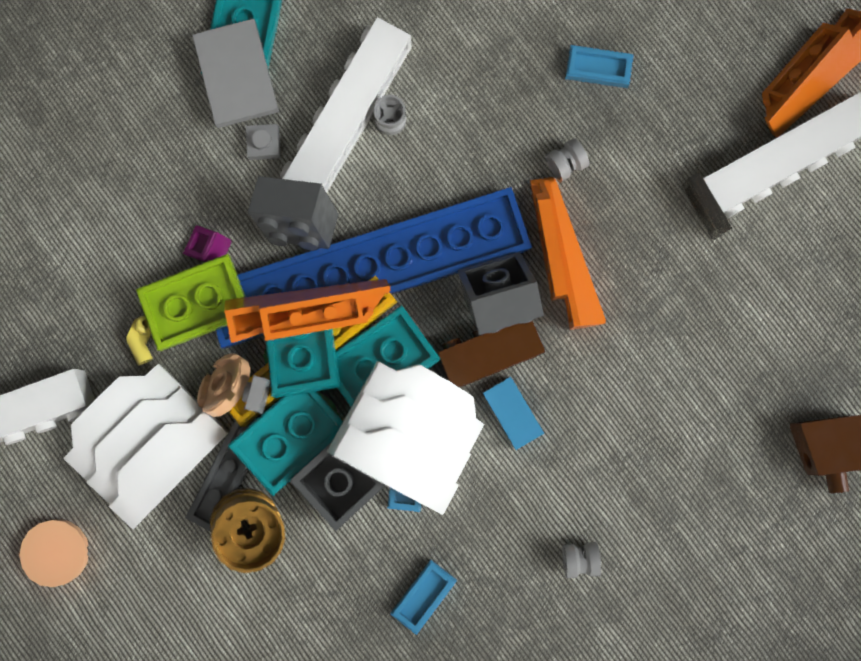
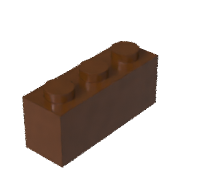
M532 320L529 323H519L502 328L496 333L479 335L476 330L472 332L474 338L461 342L460 338H456L442 344L443 351L438 352V356L441 359L440 361L448 381L461 388L545 353V349Z

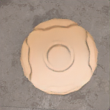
M235 353L224 355L218 359L213 365L216 368L212 375L207 373L199 387L197 396L198 406L203 409V412L212 417L222 416L230 411L241 398L246 383L249 381L251 369L249 362Z
M54 519L39 523L28 531L21 543L19 557L22 569L30 580L40 586L57 587L70 583L82 573L87 565L89 557L87 555V547L89 546L87 537L80 527L67 520Z

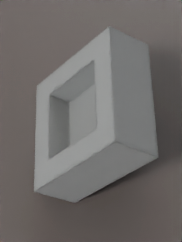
M278 124L246 126L247 157L249 160L281 158Z
M253 376L252 383H246L242 396V401L246 402L245 409L264 413L271 387L270 380Z

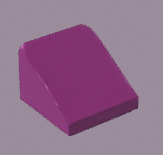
M196 225L183 254L205 263L226 255L232 241L216 231Z

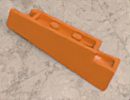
M847 8L836 25L822 23L762 92L767 115L765 121L772 135L779 137L861 61V11Z
M554 177L530 180L551 301L564 299L570 330L605 324L604 313L556 179Z
M386 279L226 300L224 311L231 343L238 342L264 333L265 341L367 323L373 315V309L382 297L390 292V285Z

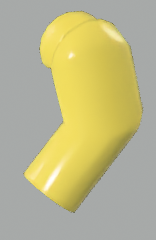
M140 316L134 320L126 336L127 344L138 366L153 360L147 347L151 331L145 316Z

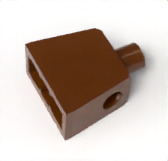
M861 415L790 423V429L805 472L808 475H825L828 493L849 492L846 472L861 470Z

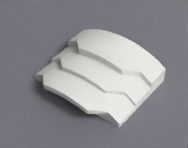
M377 361L327 452L443 515L459 486L456 482L471 455L469 452L484 424L476 419L474 397L419 364L395 371Z
M158 364L145 376H119L71 424L73 448L63 459L110 504L109 507L128 526L134 529L229 433V430L215 417L203 412V409L198 406L197 399L167 370Z

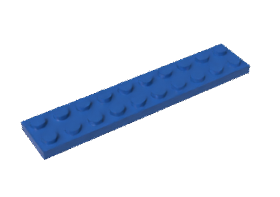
M512 187L332 244L329 249L319 248L238 274V278L245 297L366 282L376 275L379 280H387L392 295L457 274V270L513 253L529 251L532 249ZM228 326L216 330L220 346L223 349L264 336V333L231 343Z

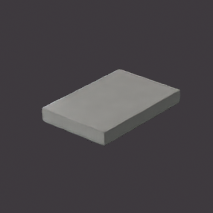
M255 19L192 35L217 128L279 112Z

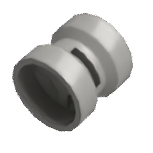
M390 94L384 95L376 101L373 112L379 131L390 136L400 133L407 121L403 101L399 97Z
M575 138L564 143L562 149H554L545 155L549 169L559 182L568 179L571 176V172L575 170L581 171L590 164L587 153Z
M589 542L581 547H576L574 544H563L562 557L566 578H577L579 574H587L590 577L601 575V558L597 542Z

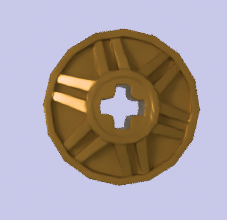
M250 488L234 490L223 496L213 508L210 517L213 551L219 561L230 570L242 573L260 571L271 565L280 555L285 542L284 523L273 500L262 491ZM248 520L250 529L244 531L241 521Z

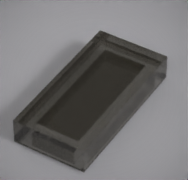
M698 172L689 177L681 185V188L711 239L715 240L730 231L732 227L701 174Z

